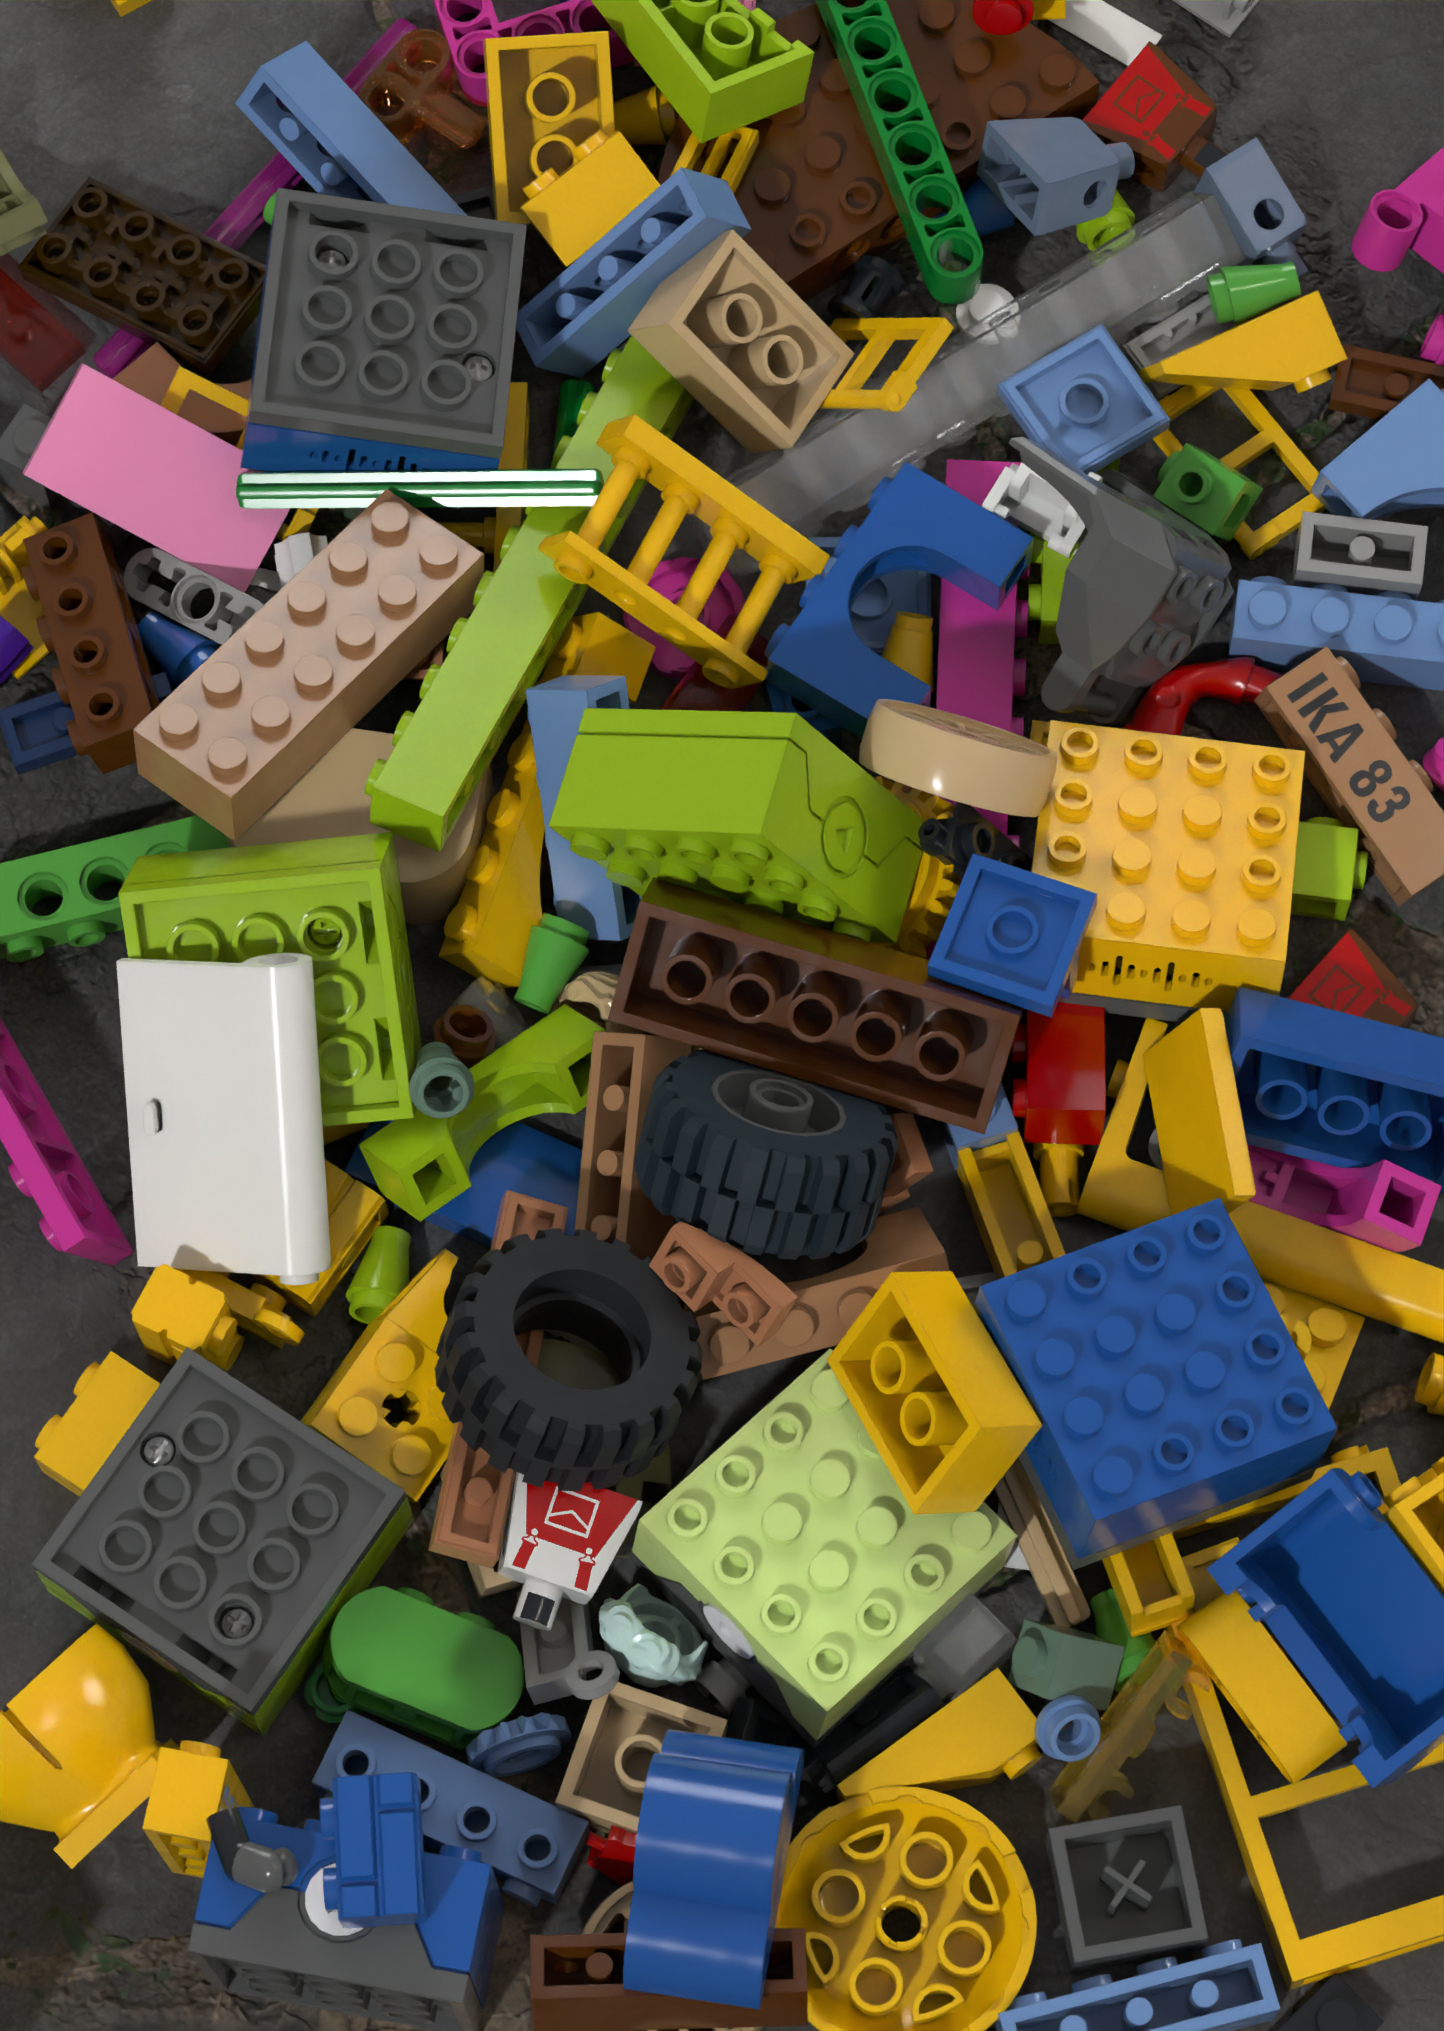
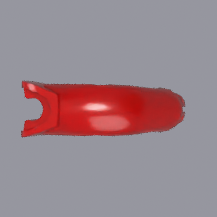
M1249 656L1178 665L1152 684L1141 699L1130 724H1126L1125 729L1181 736L1186 716L1199 699L1217 698L1240 706L1243 700L1256 705L1254 700L1265 687L1282 677L1283 674L1254 665L1256 658Z

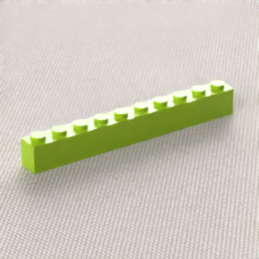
M632 335L623 350L616 347L612 350L603 370V386L598 394L590 391L586 395L577 417V426L579 427L573 438L567 435L562 437L554 453L551 469L596 468L602 472L605 484L615 467L611 461L613 456L596 445V442L607 423L636 414L672 440L695 398ZM636 479L598 548L606 556L648 483L645 479ZM592 506L526 507L525 513L528 516L522 527L511 526L500 550L499 559L502 562L495 573L487 570L483 574L473 599V605L476 606L469 619L462 616L459 617L450 633L446 648L449 654L442 666L433 663L429 668L420 689L419 697L422 701L415 713L407 710L402 715L393 736L392 746L395 748L387 761L379 758L370 771L365 785V794L371 796V824L441 852L527 698L526 689L534 686L589 588L588 584H578L560 575L553 567L555 561L538 550V547L543 538L570 530L577 535Z

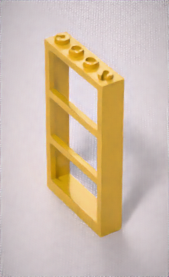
M1357 1445L1333 1454L1330 1457L1332 1464L1317 1468L1309 1480L1174 1531L1172 1535L1174 1540L1284 1507L1333 1468H1340L1350 1476L1360 1471L1369 1480L1375 1479L1382 1498L1398 1488L1401 1483L1388 1447L1369 1452L1367 1445L1360 1448ZM1153 1540L1143 1543L1147 1555L1157 1553ZM1186 1619L1164 1627L1287 1991L1330 1978L1335 1973L1339 1975L1444 1942V1895L1311 1937L1299 1939L1259 1819L1370 1784L1353 1764L1299 1781L1295 1785L1289 1784L1251 1796L1211 1678L1177 1630L1176 1626ZM1270 1634L1279 1646V1648L1282 1650V1652L1285 1655H1287V1651L1284 1649V1647L1281 1645V1643L1278 1641L1275 1635ZM1444 1742L1407 1773L1444 1762Z

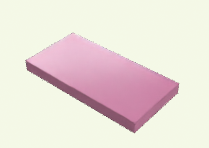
M83 363L80 364L22 474L244 593L290 510L244 509L240 507L236 497L239 474L243 472L267 471L240 468L242 450Z

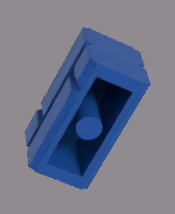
M402 1772L378 1774L376 1776L358 1775L332 1778L333 1797L320 1798L322 1839L335 1840L336 1867L323 1868V1892L326 1911L338 1910L340 1924L343 1928L348 1929L380 1927L382 1925L423 1924L427 1922L421 1788L417 1773Z

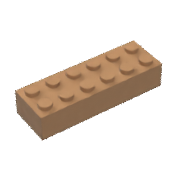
M386 489L133 729L138 774L236 842L452 631L459 617L466 618L475 609L476 606L473 605V599L477 586L484 574V554Z

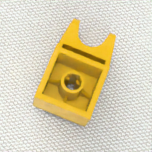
M446 1248L434 1256L374 1321L368 1324L300 1421L404 1489L409 1503L419 1500L447 1459L454 1424L449 1420L441 1403L445 1392H441L436 1386L435 1367L439 1359L436 1350L448 1319L444 1309V1295L450 1283L452 1270L458 1260V1257ZM398 1398L404 1407L402 1409L404 1411V1419L390 1425L385 1420L386 1415L390 1411L383 1407L385 1399L392 1400Z

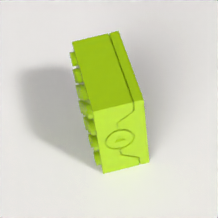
M584 709L578 729L581 735H576L549 827L571 843L570 850L581 857L594 860L606 870L605 876L609 880L629 887L642 898L652 878L655 877L866 942H897L922 855L918 831L925 821L800 715L787 712Z
M393 832L138 856L118 893L128 958L242 963L256 956L276 953H299L311 956L313 963L323 1126L414 1118L417 1108L411 1100L409 1085L417 1064V1054L422 1048Z

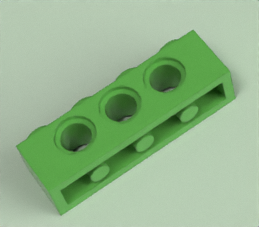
M196 815L0 863V960L5 958L10 962L32 960L41 956L45 948L66 943L73 947L90 946L104 940L107 933L123 930L119 896L109 901L98 900L93 896L99 886L107 882L123 884L138 856L229 848L225 834ZM45 897H57L62 900L59 909L51 915L38 916L32 913L34 905Z

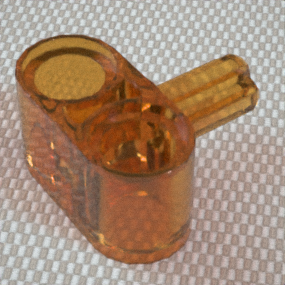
M419 28L403 36L360 89V100L403 146L416 135L423 125L427 124L460 147L469 148L478 142L486 125L481 116L449 96L454 78L450 47L447 40L439 32L432 29ZM423 62H431L437 65L434 69L426 72L412 69L417 64ZM385 106H396L401 109L396 114L389 116L375 113Z

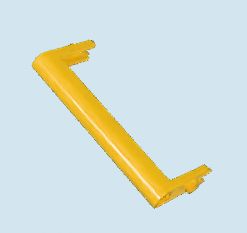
M1146 1018L1130 1063L1118 1059L1106 1096L1114 1098L1116 1101L1076 1211L1077 1214L1125 1231H1131L1172 1215L1164 1171L1132 1160L1126 1154L1148 1089L1143 1053L1165 1036L1168 1027L1167 1023L1151 1018ZM1246 1201L1228 1214L1261 1279L1444 1344L1443 1269L1251 1201Z

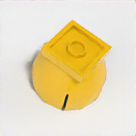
M97 1623L7 1703L6 1706L9 1709L5 1713L2 1709L0 1710V1822L55 1832L59 1842L53 1850L72 1869L150 1796L160 1748L165 1747L179 1750V1746L172 1739L165 1743H160L155 1739L149 1683L124 1645Z

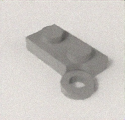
M520 1591V1592H517V1599H518V1600H519L521 1591ZM561 1598L550 1631L520 1623L526 1688L534 1705L570 1695L584 1700L597 1699L614 1689L619 1681L620 1671L612 1655L605 1651L594 1650L589 1602L584 1605ZM594 1669L603 1670L596 1679L586 1681L587 1672Z

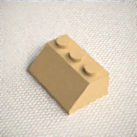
M733 229L724 231L663 280L627 330L749 453L792 448L855 354Z

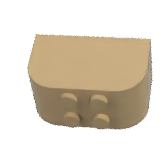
M352 728L236 842L226 836L229 848L390 832L370 823L371 796L365 794V785L375 762L379 758L387 761L395 747L392 746L394 734ZM489 764L441 852L393 833L405 923L425 924L448 917L452 909L458 905L463 888L468 880L465 874L472 863L476 849L479 848L488 824L486 817L487 809L495 793L491 764Z

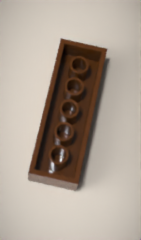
M653 877L639 902L608 1020L985 1134L1023 1008L928 977L927 965L929 960Z

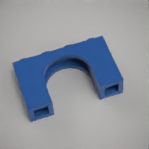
M907 462L904 463L894 479L885 476L879 482L867 506L872 511L860 528L851 525L844 532L833 554L837 561L825 577L820 574L813 577L804 590L799 602V606L803 608L791 627L785 623L778 627L764 653L768 657L769 683L861 739L869 714L878 699L899 700L930 707L931 686L879 656L862 642L855 632L850 619L852 606L859 594L870 583L881 576L902 570H919L940 576L998 611L1032 559L1034 539L1032 536Z

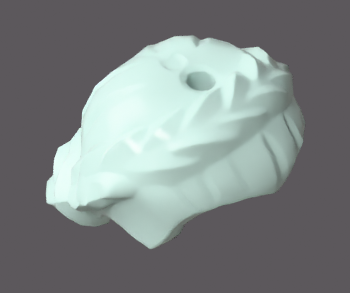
M636 1584L618 1600L612 1598L605 1599L599 1611L600 1635L604 1642L605 1652L614 1657L618 1669L624 1672L633 1683L648 1688H658L670 1683L682 1686L689 1681H695L697 1675L702 1674V1662L708 1642L706 1639H702L698 1630L672 1603L651 1596L648 1593V1589L641 1584Z

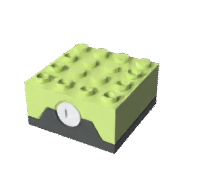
M831 1348L639 1519L630 1561L812 1748H815L927 1644L925 1642L930 1635V1638L939 1633L944 1628V1624L952 1619L953 1615L951 1614L958 1610L955 1615L956 1617L1000 1576L1018 1536L984 1501L975 1512L913 1514L827 1361V1358L833 1352Z

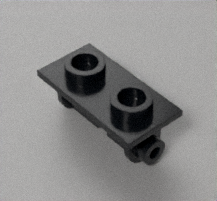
M956 802L952 818L938 820L931 818L926 820L919 828L918 837L921 849L929 856L937 857L945 865L953 864V872L961 879L964 877L973 853L1031 872L1033 860L971 805Z

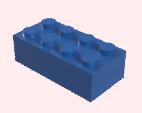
M1239 986L1224 1022L1247 1144L1340 1168H1362L1385 1159L1442 1186L1440 1193H1444V1038Z

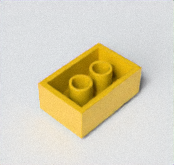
M608 31L485 38L483 40L495 220L518 224L531 223L519 208L520 205L529 199L522 189L550 167L559 176L575 164L578 160L571 151L599 129L603 131L607 138L615 133Z
M952 1271L891 1272L827 1358L831 1369L914 1515L975 1512L1042 1427V1423Z

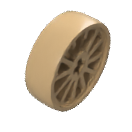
M878 699L869 714L861 740L859 763L884 777L946 799L1009 815L1038 817L1047 801L1056 772L1057 753L1033 740L974 719L919 704L892 699Z

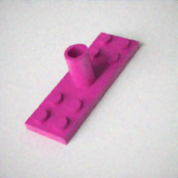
M0 1017V1140L13 1161L8 1166L9 1173L21 1192L29 1198H34L44 1216L39 1219L40 1228L48 1242L57 1251H64L84 1259L114 1266L134 1251Z

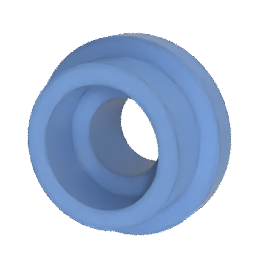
M1067 1695L1059 1697L1047 1704L1040 1712L1035 1723V1739L1048 1756L1068 1762L1079 1761L1089 1756L1099 1743L1101 1736L1099 1714L1094 1706L1081 1696ZM1072 1721L1067 1729L1060 1731L1065 1724Z

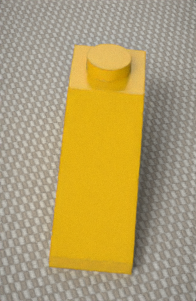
M1317 290L1139 370L1143 382L1269 391L1294 384L1297 393H1301L1332 379L1327 368L1348 358Z
M997 1667L837 1785V1799L841 1803L849 1798L868 1794V1790L896 1786L919 1787L942 1792L992 1783L1004 1773H1006L1010 1780H1014L1033 1767L1042 1758V1754L1038 1750L1040 1746L1035 1739L1034 1733L1037 1718Z

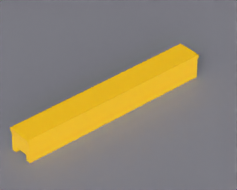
M1019 1131L1006 1135V1141L971 1152L969 1147L958 1151L957 1174L998 1279L1066 1255ZM1172 1532L1153 1539L1157 1550L1156 1553L1147 1555L1144 1544H1140L1102 1559L1131 1638L1170 1626L1171 1623L1186 1619L1194 1614L1195 1592Z

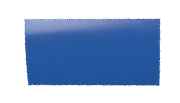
M394 1120L370 1122L344 1172L349 1174L354 1180H358L381 1195L386 1200V1203L403 1210L381 1194L359 1147L360 1143ZM516 1121L491 1136L476 1152L469 1169L472 1186L424 1220L491 1249L500 1201L506 1190L568 1207L563 1235L573 1236L575 1232L582 1150Z

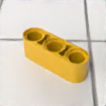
M1236 1591L1230 1596L1222 1592L1176 1626L1177 1630L1193 1655L1284 1777L1291 1784L1295 1785L1348 1744L1338 1732L1340 1729L1262 1623L1260 1621L1255 1622L1248 1613V1610L1251 1608Z

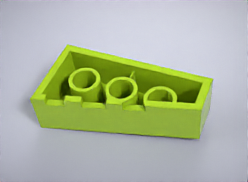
M591 0L701 143L804 102L814 52L800 40H796L791 44L774 30L776 21L758 7L750 11L738 0Z

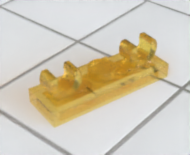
M1164 1630L1108 1707V1711H1105L1100 1718L1101 1736L1095 1750L1084 1759L1068 1762L1049 1788L1056 1811L1074 1823L1078 1821L1086 1808L1093 1820L1113 1817L1112 1812L1098 1803L1100 1796L1105 1791L1117 1790L1129 1799L1134 1795L1135 1792L1129 1779L1118 1770L1128 1756L1133 1759L1137 1758L1148 1746L1155 1732V1725L1153 1724L1156 1719L1155 1714L1161 1705L1165 1702L1168 1710L1174 1716L1188 1720L1193 1713L1186 1702L1176 1697L1178 1689L1186 1683H1195L1207 1692L1213 1687L1205 1670L1198 1665L1192 1664L1193 1661L1183 1641Z

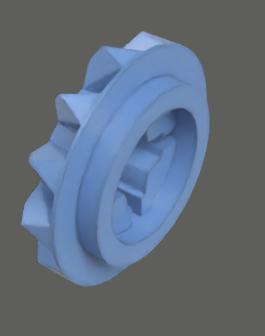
M543 1712L532 1717L521 1715L516 1720L500 1722L499 1726L482 1731L476 1739L472 1740L466 1747L469 1766L492 1777L521 1774L543 1766L559 1756L562 1748L571 1741L572 1734L563 1716L550 1715Z

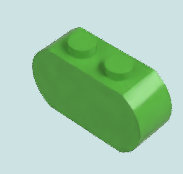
M379 1586L364 1590L352 1597L339 1611L325 1642L322 1654V1668L326 1683L338 1701L460 1750H466V1747L482 1731L493 1729L499 1726L500 1722L508 1721L523 1690L524 1666L520 1653L511 1638L495 1631L493 1623L473 1613L462 1612L455 1615L433 1606L434 1602L429 1596L411 1588L401 1587L396 1591L386 1586Z

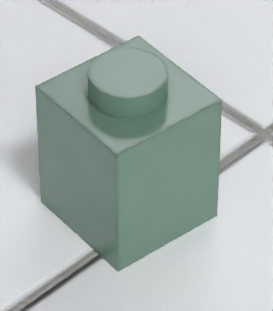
M1024 1618L1019 1640L1013 1650L1012 1666L1008 1681L1011 1685L1045 1699L1055 1700L1062 1696L1076 1695L1087 1699L1095 1709L1108 1711L1125 1647L1086 1631Z

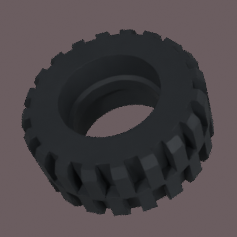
M561 1228L538 1230L534 1240H531L528 1234H521L504 1241L501 1250H489L477 1261L472 1274L466 1276L441 1333L436 1350L439 1356L435 1367L436 1386L441 1392H445L441 1403L449 1420L453 1424L460 1421L463 1424L460 1432L462 1439L472 1450L477 1451L481 1447L490 1455L488 1463L504 1474L508 1468L524 1475L522 1482L537 1487H542L544 1481L558 1483V1491L581 1492L584 1484L591 1482L593 1489H603L617 1485L622 1474L625 1478H632L647 1469L652 1458L660 1456L669 1444L697 1387V1376L702 1368L703 1349L699 1342H696L700 1335V1329L694 1313L691 1310L683 1311L686 1303L675 1292L670 1290L663 1280L649 1267L652 1261L650 1257L647 1256L642 1261L630 1253L631 1245L616 1238L612 1244L596 1239L597 1232L576 1229L573 1236H567L562 1234ZM543 1329L563 1331L578 1336L594 1345L608 1358L616 1370L621 1384L598 1390L579 1389L561 1384L543 1374L528 1360L520 1348L516 1336L528 1331Z

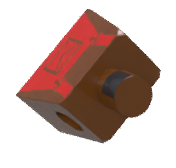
M1150 41L1082 120L1105 145L1119 142L1127 143L1131 147L1135 159L1134 172L1130 178L1156 191L1167 190L1184 168L1200 179L1207 167L1228 155L1227 152L1209 140L1215 129L1218 111L1215 102Z
M1352 929L1342 937L1288 997V999L1406 1029L1413 1023L1419 1008L1413 996Z

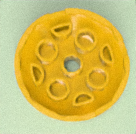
M896 1786L868 1790V1794L855 1796L833 1807H828L812 1819L789 1845L775 1928H805L808 2022L818 2031H986L998 2020V2013L1005 2012L1009 2008L1028 1974L1036 1942L1037 1915L1033 1889L1031 1888L1026 1871L1016 1854L1015 1848L993 1822L975 1808L950 1795L919 1787ZM894 1909H907L913 1912L919 1919L921 1929L913 1939L905 1942H894L884 1933L881 1925L882 1920L887 1913Z

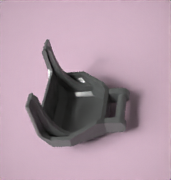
M1025 437L1011 438L1008 444L1020 451L1022 463L1052 485L1070 503L1088 531L1066 568L1055 630L1062 653L1042 685V701L1047 708L1053 711L1070 713L1078 710L1089 713L1098 723L1109 726L1119 725L1127 718L1143 690L1174 668L1203 642L1234 592L1228 578V573L1232 569L1228 555L1203 528L1153 497V492L1128 475L1112 469L1102 470L1099 476L1103 477L1101 483L1041 443ZM1098 675H1103L1096 688H1091Z

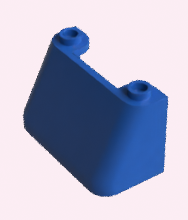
M1333 1468L1210 1565L1207 1570L1227 1596H1230L1237 1590L1250 1605L1255 1601L1257 1602L1256 1605L1248 1610V1613L1255 1622H1265L1343 1725V1728L1338 1732L1344 1740L1349 1742L1359 1738L1361 1744L1358 1745V1750L1361 1754L1354 1758L1352 1762L1370 1786L1376 1788L1398 1780L1444 1742V1594L1378 1509L1384 1503V1500L1372 1482L1360 1471L1350 1476L1340 1468Z

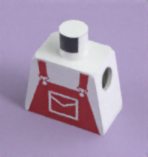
M516 1471L505 1523L498 1574L524 1584L513 1619L537 1629L550 1631L561 1598L586 1605L593 1597L636 1519L642 1501L606 1488L593 1489L592 1484L589 1482L584 1484L581 1492L558 1491V1483L544 1481L542 1487H537L522 1482L524 1475Z

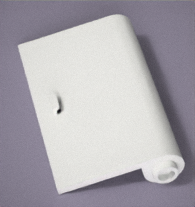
M276 953L256 956L242 963L133 958L117 960L138 1266L159 1267L164 1263L174 1269L280 1276V1282L286 1285H305L318 1281L319 1273L331 1267L312 957L299 953Z

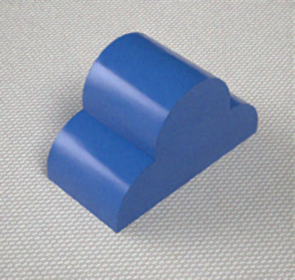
M671 1729L667 1730L661 1752L654 1753L651 1759L641 1803L634 1856V1891L624 1953L623 1989L753 2009L761 2008L804 1765L803 1749Z

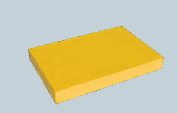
M1200 1008L1143 1053L1172 1215L1218 1198L1221 1199L1229 1214L1255 1196L1256 1193L1223 1012H1221V1008Z

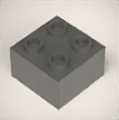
M1181 1805L1048 1829L1045 1845L1071 1974L1204 1949L1209 1938Z

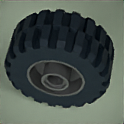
M701 1049L693 1051L687 1057L684 1055L678 1057L657 1075L634 1158V1169L646 1198H651L654 1207L664 1216L672 1215L676 1219V1223L681 1221L699 1228L723 1243L727 1242L730 1245L743 1248L745 1253L761 1256L762 1252L777 1254L779 1259L796 1260L799 1255H808L811 1259L827 1258L834 1251L838 1254L849 1251L868 1237L874 1230L898 1148V1136L890 1115H887L885 1107L879 1102Z

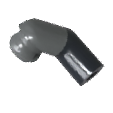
M238 1807L219 1811L206 1819L222 1868L230 1880L262 1893L276 1892L282 1886L290 1885L296 1880L299 1871L296 1856L284 1847L274 1851L269 1847L250 1842Z

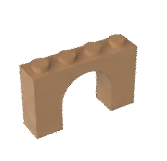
M915 1207L878 1217L874 1230L861 1241L863 1254L846 1266L813 1278L784 1283L798 1298L776 1334L759 1347L737 1326L732 1324L713 1301H710L696 1312L685 1304L683 1311L691 1310L694 1313L700 1329V1335L696 1342H699L703 1349L702 1368L700 1370L703 1380L838 1345L891 1272L950 1271L946 1252L921 1209Z

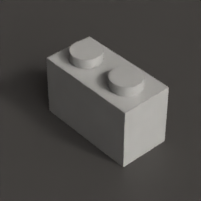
M1303 511L1296 538L1291 586L1313 588L1318 584L1330 583L1344 586L1350 593L1376 595L1383 591H1398L1408 594L1412 600H1418L1423 583L1428 526Z

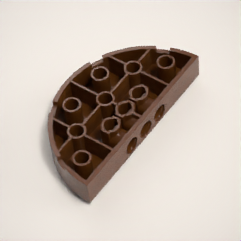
M843 0L840 2L841 5L849 8L859 7L864 4L860 0ZM886 0L961 193L979 178L976 172L987 121L1074 117L1083 120L1098 101L1100 82L1058 41L1030 23L1016 33L994 35L985 32L975 23L972 13L973 0ZM817 3L790 13L776 21L774 30L791 44L796 40H800L814 52L805 99L800 104L746 125L759 131V144L734 193L752 229L742 239L805 303L854 272V263L860 255L866 254L877 257L907 238ZM874 50L859 54L861 57L869 60L880 59L885 56ZM894 102L879 106L884 111L891 113L905 109L901 104ZM680 115L666 145L658 177L660 185L670 177L692 133ZM718 137L707 141L700 157L697 158L692 168L693 171L701 173ZM733 138L727 150V156L716 178L721 179L739 140ZM914 154L906 155L899 159L908 165H920L926 161L921 156ZM931 207L920 211V213L925 217L932 218L943 210Z

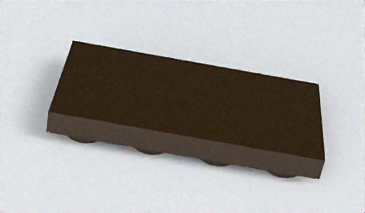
M88 177L46 230L47 234L39 239L17 267L24 280L151 345L158 342L170 355L212 375L260 312L266 265Z

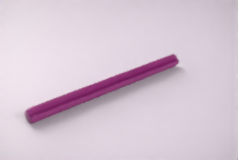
M404 18L396 19L342 79L366 106L422 45L423 38L420 30ZM277 151L205 231L204 235L237 251L263 223V212L269 198L278 188L292 190L303 177ZM118 328L94 355L93 361L96 368L103 375L113 379L152 345Z

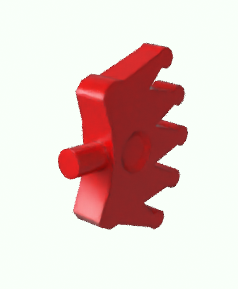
M611 1826L607 1838L590 1831L585 1841V1844L591 1846L587 1860L588 1865L599 1870L621 1886L627 1884L629 1878L633 1879L637 1834L616 1826Z

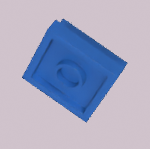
M973 853L927 965L928 977L1052 1018L1060 997L1069 999L1077 981L1079 949L1097 905V893Z

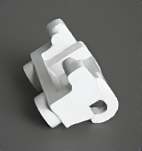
M1022 462L1020 466L1012 463L1010 468L1007 466L1004 468L982 504L983 508L1011 525L1020 526L1048 541V548L1069 559L1072 555H1075L1088 533L1083 521L1070 503L1052 485ZM1094 472L1088 474V476L1102 483L1103 477Z

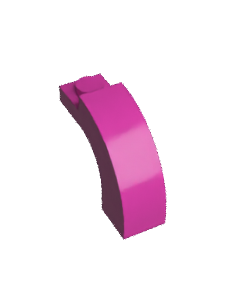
M1247 1144L1256 1189L1255 1196L1248 1201L1392 1252H1403L1421 1245L1442 1186L1385 1159L1367 1167L1340 1168Z

